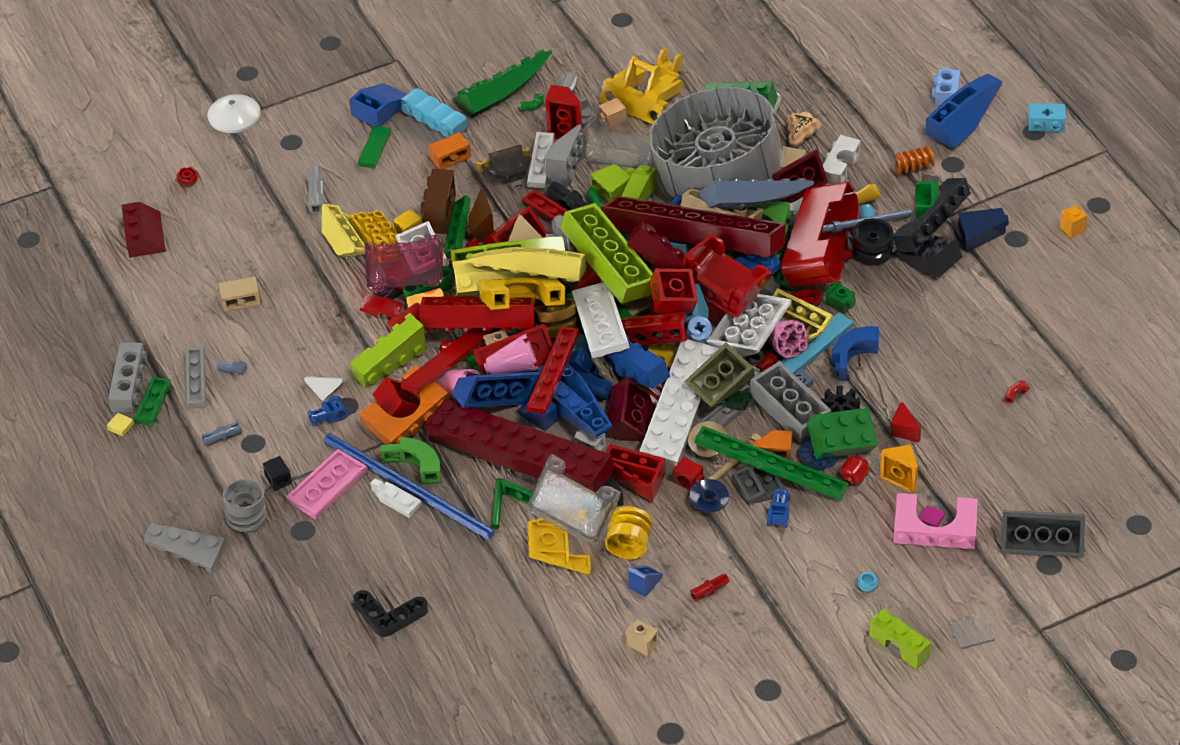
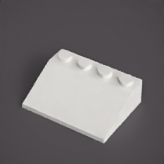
M758 294L739 317H732L727 313L724 315L707 340L708 345L720 348L727 343L742 357L758 353L792 303L791 299Z

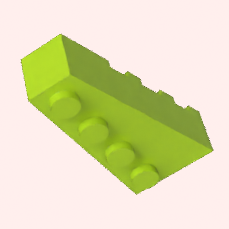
M412 314L406 315V320L399 325L397 323L392 327L393 331L386 337L382 335L372 349L368 347L350 362L352 376L363 387L366 388L376 383L381 378L391 374L394 370L406 365L412 359L426 352L424 327Z

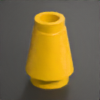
M874 183L866 185L856 193L859 204L875 201L880 197V192Z

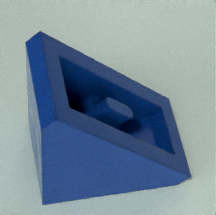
M647 565L630 566L628 569L629 588L645 597L663 577L662 573Z

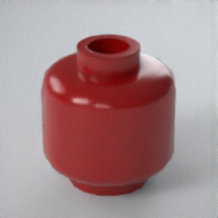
M859 455L848 457L840 469V474L843 477L842 480L848 482L851 486L853 484H861L870 470L868 461Z

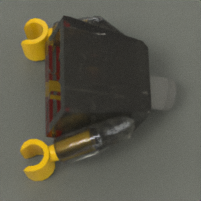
M520 144L489 153L488 162L484 158L483 163H478L477 161L476 164L478 171H485L495 180H499L501 184L510 183L512 189L516 190L522 187L520 179L525 178L526 172L529 171L532 157L529 153V147L523 150Z

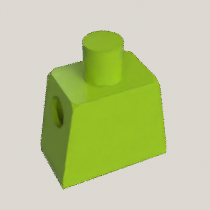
M613 164L590 174L591 187L595 188L598 194L609 202L616 196L622 195L634 169L629 167L623 170L617 164Z

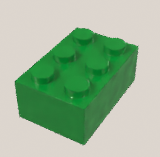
M869 408L817 414L807 422L816 460L869 453L878 446Z

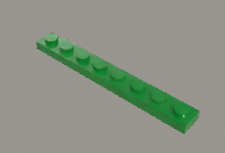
M705 426L701 427L695 437V444L840 501L849 485L848 482Z

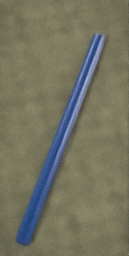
M328 433L325 436V443L336 450H342L366 465L371 471L482 537L490 539L494 535V530L344 440L332 433Z

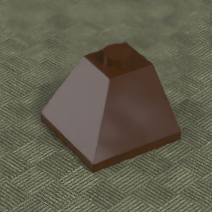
M484 189L479 191L468 217L469 226L466 227L468 238L471 237L472 240L477 238L479 243L483 242L482 240L494 231L493 214Z

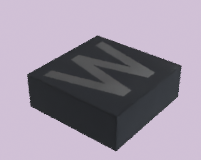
M389 281L373 290L375 296L395 299L400 296L399 291Z

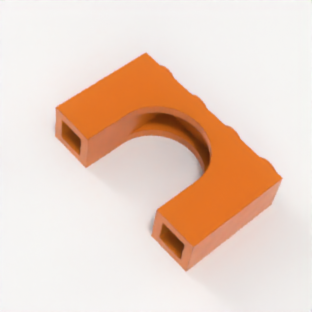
M415 365L402 376V380L418 370L419 367ZM435 381L417 395L412 393L420 401V405L413 414L403 418L390 416L373 401L359 413L361 423L385 445L400 444V438H409L411 435H415L420 427L429 421L443 400H449L448 393Z

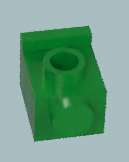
M839 281L835 282L826 291V305L843 314L849 308H853L856 303L855 292L840 285Z

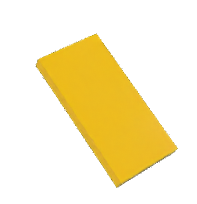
M382 211L359 212L349 215L348 220L380 265L407 262L395 237L398 233Z

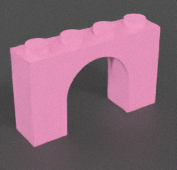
M897 493L894 543L975 549L978 499L958 497L955 519L946 526L932 527L921 522L916 514L917 494Z

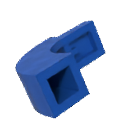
M866 326L855 328L843 334L836 341L832 351V366H836L835 373H839V381H847V365L852 357L862 353L878 354L879 327Z

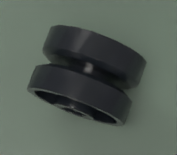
M876 218L864 219L858 222L853 229V256L859 262L867 265H880L887 262L893 253L894 231L892 226L888 222Z

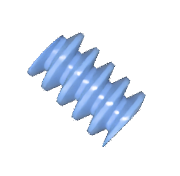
M702 316L692 318L686 331L688 339L708 344L707 340L712 331L711 323Z

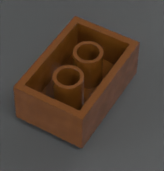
M432 169L431 176L427 177L428 189L424 190L425 202L422 201L421 212L424 213L422 224L429 221L435 234H447L453 203L456 200L454 170Z

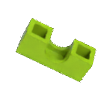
M883 608L870 620L869 635L884 646L891 641L894 642L901 651V659L915 669H918L930 658L931 642Z

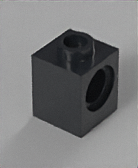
M281 456L262 463L264 475L274 491L292 484L290 470Z

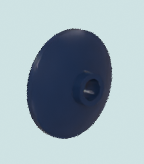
M705 479L692 486L689 497L692 505L698 510L717 512L727 505L729 491L720 481Z

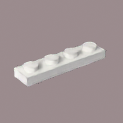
M536 132L527 187H546L545 157L550 146L554 143V133Z

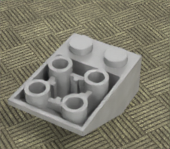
M577 125L550 146L545 157L547 184L555 181L568 187L570 181L574 180L575 169L579 167L580 157L585 152V146L583 145L584 133L582 132L581 125Z

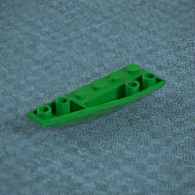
M542 49L534 53L535 57L531 59L530 56L520 60L521 64L517 66L513 64L507 67L506 71H499L493 74L490 79L486 78L482 81H477L471 84L470 87L456 92L457 96L452 99L466 114L476 113L518 89L545 63L552 54V51H544Z

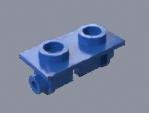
M578 371L594 396L609 401L612 382Z

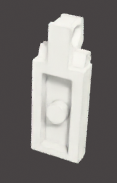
M376 478L370 483L371 491L376 494L375 496L379 498L380 502L408 518L422 506L421 500L388 482L384 484Z

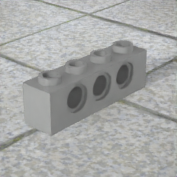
M120 343L108 397L111 412H134L135 405H138V390H141L142 387L141 376H144V362H147V351H144L143 343Z

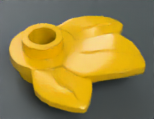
M671 343L663 344L661 347L658 344L649 345L648 350L665 360L667 368H671L677 353V347Z

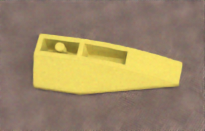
M512 247L473 254L468 262L476 267L491 266L495 270L509 269L513 273L528 272L532 276L546 275L550 279H558L559 277L565 278L568 282L579 281L587 267L585 254L539 247Z

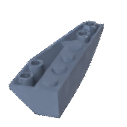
M772 178L764 179L763 181H757V179H748L746 181H741V179H732L730 181L716 179L710 185H706L699 192V196L709 208H746L774 203L806 190L814 182L806 181L805 178L796 179L795 181H790L789 178L780 179L779 181H774Z

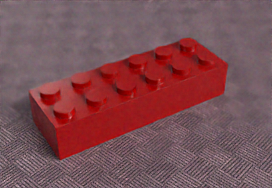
M480 296L422 297L419 306L420 323L427 331H433L436 328H444L446 331H452L455 328H463L465 331L474 330V328H481L484 331L493 330V328H500L504 331L519 328L525 331L533 328L536 320L535 298L509 299V308L493 310L480 299Z

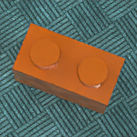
M460 132L428 145L430 159L438 169H445L471 158L470 144Z

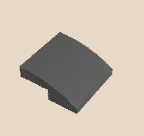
M751 465L732 473L748 503L773 499L774 491L777 489L785 490L778 476L756 467L752 468Z

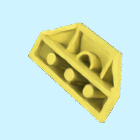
M323 204L322 233L335 253L339 256L368 254L370 249L348 220L349 215L342 212L338 205Z
M778 288L773 294L774 297L791 299L792 303L780 320H794L803 323L807 331V342L824 333L833 318L832 314Z

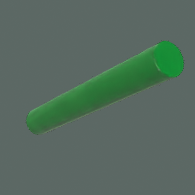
M502 478L496 479L492 517L493 529H499L503 495Z

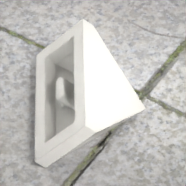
M307 376L304 377V381L323 401L345 383L346 378Z

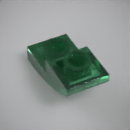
M737 391L717 405L745 411L752 396L750 391Z

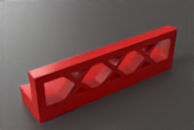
M685 311L620 318L625 334L629 337L628 341L633 344L637 342L641 346L682 342L688 339L684 327L687 318ZM679 329L681 335L675 336L670 331ZM658 331L663 334V337L657 338L652 333ZM640 333L645 336V339L639 340L634 335Z

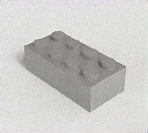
M781 361L750 380L749 394L786 431H792V436L799 443L810 437L807 422L814 415L831 413V410Z

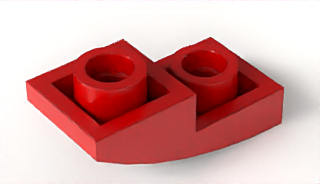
M365 296L360 311L376 318L378 313L393 318L399 314L403 303L380 296Z

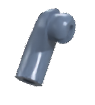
M220 361L218 369L243 374L246 372L247 364L244 361H239L238 363Z

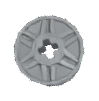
M239 479L231 482L224 489L225 518L227 524L232 529L239 532H249L258 529L265 523L267 519L265 491L258 481Z

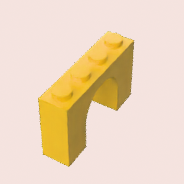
M547 276L479 280L480 299L491 310L509 308V299L520 297L541 300L546 306L565 305V286L559 280L550 279Z

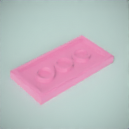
M337 449L286 496V501L316 520L368 471V467L342 450Z

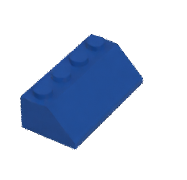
M527 372L458 378L452 394L462 408L524 404L528 401L539 373Z

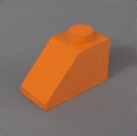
M772 430L751 445L791 460L792 431Z

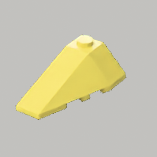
M469 260L453 262L457 297L480 296L479 280L531 277L528 272L513 273L509 269L495 270L491 266L476 267L474 264L468 263Z

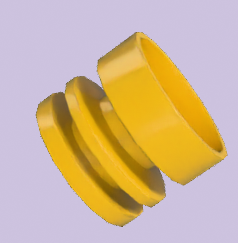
M624 506L615 509L611 514L605 540L607 550L623 559L629 560L642 557L646 553L652 527L650 515L637 507Z

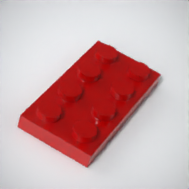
M545 324L472 350L481 375H490L486 373L484 367L487 357L523 334H527L528 337L525 338V341H530L537 360L534 366L544 365L553 346Z

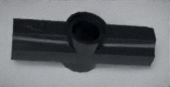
M553 181L547 189V194L568 211L589 205L583 200L578 191H570L559 182Z

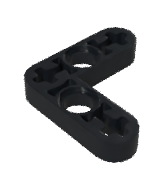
M360 590L353 596L355 608L381 637H388L428 613V602L424 597H415L386 613L370 592ZM360 599H363L364 601L366 600L367 606H366L365 603H364L362 600H360ZM373 610L379 612L377 616L368 615ZM399 614L407 615L403 620L396 618Z

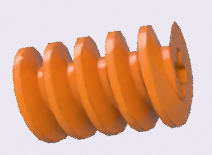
M924 146L923 149L921 147H918L916 150L910 149L909 152L907 150L903 151V153L898 152L895 155V168L898 175H901L902 169L907 174L908 168L915 172V166H917L918 170H922V165L928 169L929 163H931L932 167L935 166V158L929 146Z

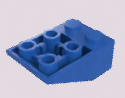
M385 83L360 89L349 99L351 115L373 126H382L401 108V99L407 94Z

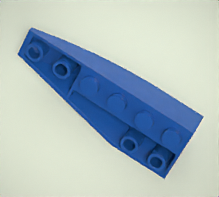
M986 74L956 91L926 118L925 134L955 149L976 130L1003 81L990 74Z
M567 363L551 402L557 405L558 415L582 431L598 437L613 428L612 424L583 377ZM544 365L539 367V370L533 372H538L540 376Z

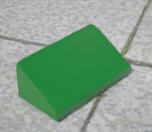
M502 480L504 495L536 508L544 499L543 496L507 480Z

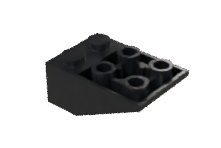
M932 235L917 252H898L897 249L893 252V255L924 275L940 277L962 258L956 238Z

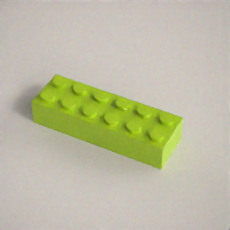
M596 203L565 212L560 226L561 230L577 250L585 254L586 261L621 304L652 295L649 281L653 273L638 254L627 245L625 238Z

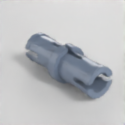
M236 421L224 427L219 426L214 431L202 434L201 437L204 445L208 446L220 440L225 441L230 436L242 433L241 426L238 425L239 422Z

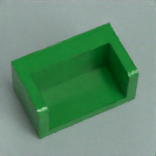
M938 181L916 182V219L927 212L939 197Z

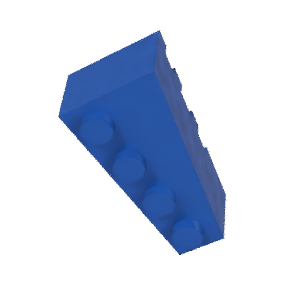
M628 341L630 348L603 356L608 365L612 366L613 373L625 378L628 377L652 389L670 377L665 360L649 350L645 352L643 347L637 342L633 344Z

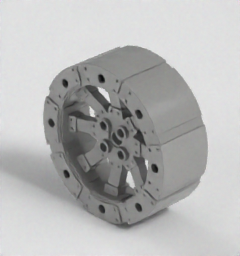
M718 87L699 91L676 101L655 120L649 136L661 184L665 191L673 198L680 194L683 196V193L690 188L701 191L706 185H710L716 179H724V181L741 179V181L757 179V181H763L764 179L772 178V174L780 170L784 159L783 146L772 105L761 94L744 88ZM752 142L758 143L754 147L744 145ZM690 155L682 162H679L680 158H682L683 156Z

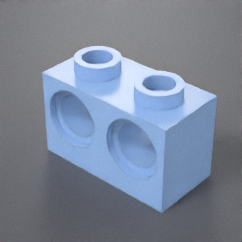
M939 68L938 75L934 77V86L936 87H933L932 91L935 105L940 106L959 90L960 70Z

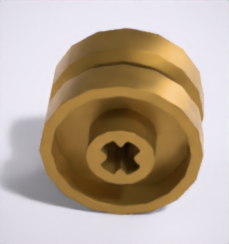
M565 298V305L546 306L544 303H541L535 308L536 318L540 321L538 325L545 324L550 338H556L561 327L580 328L579 318L575 315L577 312L576 303L571 298Z

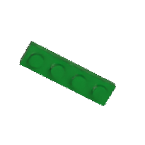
M467 195L453 203L444 248L445 256L448 259L451 258L450 250L462 249L471 198Z

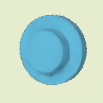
M864 572L858 578V586L864 591H873L878 586V579L874 573Z

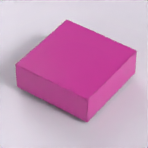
M926 505L919 520L928 526L939 527L945 517V512Z

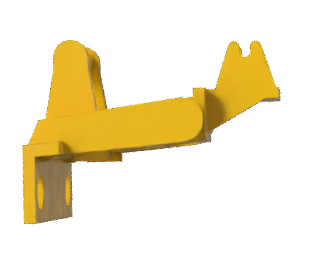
M661 49L655 66L638 60V57L633 56L630 59L628 68L615 75L613 79L608 78L604 80L599 102L603 104L608 102L605 95L609 91L612 93L613 99L617 98L626 107L627 114L653 125L655 120L651 119L650 111L654 110L658 118L664 108L668 106V102L665 100L680 93L683 88L684 82L678 80L680 75L678 72L682 70L683 55H676L674 61L670 62L668 49ZM646 70L651 72L646 91L643 93L633 87L643 82Z

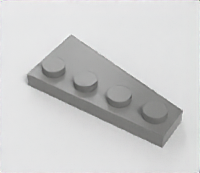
M150 523L143 538L144 543L163 552H171L175 557L179 559L184 558L194 566H202L210 573L213 572L226 544L223 537Z

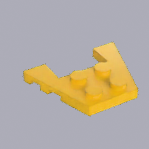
M579 509V512L572 514L571 512L563 513V516L555 518L548 516L528 521L529 558L590 575V555H570L567 527H587V509Z

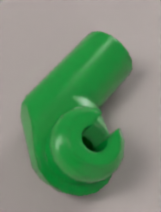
M535 94L533 101L520 102L521 110H536L544 104L543 94Z

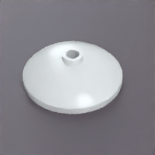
M231 94L221 97L208 110L210 125L224 133H239L248 130L260 118L259 104L253 98L242 94Z

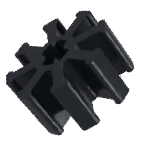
M836 386V395L830 389H827L824 393V398H821V401L831 410V413L860 409V397L855 398L856 391L852 388L844 395L843 386Z

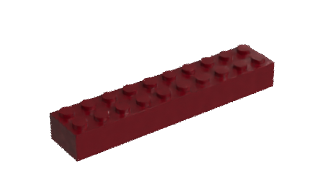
M616 196L601 206L602 212L616 229L624 231L625 234H629L632 229L643 222L645 225H651L656 230L655 233L660 237L664 236L667 239L674 240L676 243L688 242L696 246L712 233L723 240L725 251H740L745 255L757 254L763 258L770 257L785 245V223L623 196Z
M447 399L443 400L425 425L430 442L593 498L598 496L615 471L611 454L471 407L462 408L459 403Z

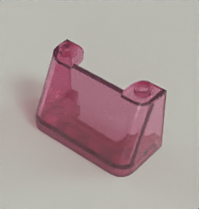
M438 235L428 236V241L425 238H421V241L395 244L381 243V245H374V242L364 243L367 288L372 289L375 293L397 287L424 284L438 286L439 282L443 281L444 245L443 239Z

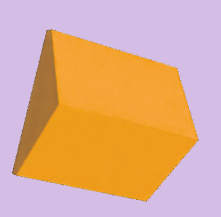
M911 444L883 449L881 451L880 478L915 494L917 490L918 464Z

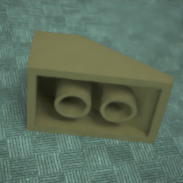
M725 343L684 382L712 408L743 388L755 374L753 367L729 344Z

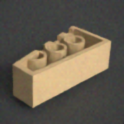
M693 188L683 193L680 204L683 207L762 219L764 209L758 207L757 210L749 209L748 207L709 208L699 196L700 190Z

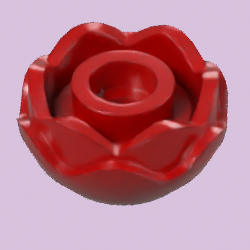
M191 166L182 167L177 172V181L183 186H192L198 181L199 173Z

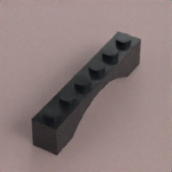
M947 178L938 187L939 197L935 204L923 215L901 226L895 232L893 239L898 252H917L971 194L966 178Z

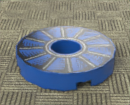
M811 438L803 441L799 447V459L803 462L804 466L825 470L826 467H832L838 460V457L816 460Z

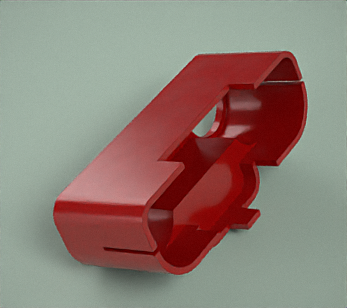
M849 181L806 188L782 261L783 275L791 287L797 288L838 282L845 265L843 260L852 259L853 250H846L848 239L845 232L853 231L854 227L841 229L840 232L835 233L831 231L821 233L823 226L830 224V222L859 219L860 207L858 197Z

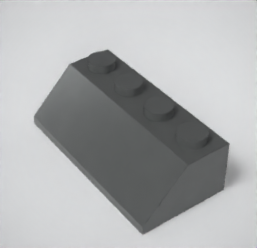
M1002 510L1001 553L1083 557L1084 514Z

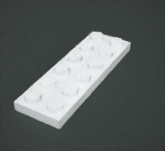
M602 282L573 290V298L592 358L603 357L606 354L621 352L630 348L612 292L606 284Z

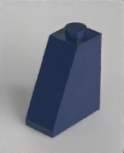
M1003 208L961 212L958 216V228L965 252H969L1005 234L1006 226L1009 225L1008 215L1004 214Z

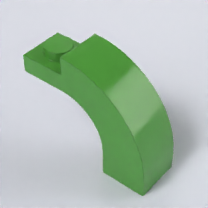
M400 438V444L380 445L382 464L412 463L421 471L422 485L442 483L438 455L428 444L413 438Z

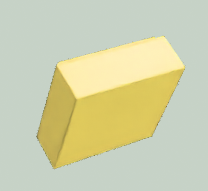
M117 413L106 425L107 430L123 437L134 425V421L127 416Z

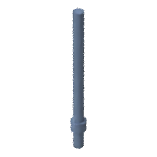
M903 210L843 222L833 221L830 224L824 225L821 233L830 231L832 233L840 232L841 229L854 227L864 219L876 218L890 221L911 217L912 213L910 210Z

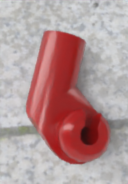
M1020 380L1011 385L1004 400L1007 403H1013L1019 391L1021 393L1028 392L1030 389L1029 384H1026L1024 380Z

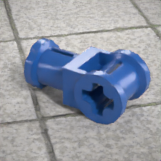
M332 396L327 401L321 403L322 408L307 411L313 427L325 420L332 423L334 421H342L348 417L349 410L343 406V400L340 396Z
M777 489L773 492L774 502H771L768 510L767 526L775 524L783 525L784 528L788 527V501L791 498V494L787 490Z

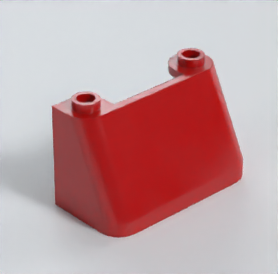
M711 233L684 255L682 269H692L694 283L700 286L704 299L730 316L739 317L769 281L772 271L762 265H757L751 271L724 254L725 245L723 240Z

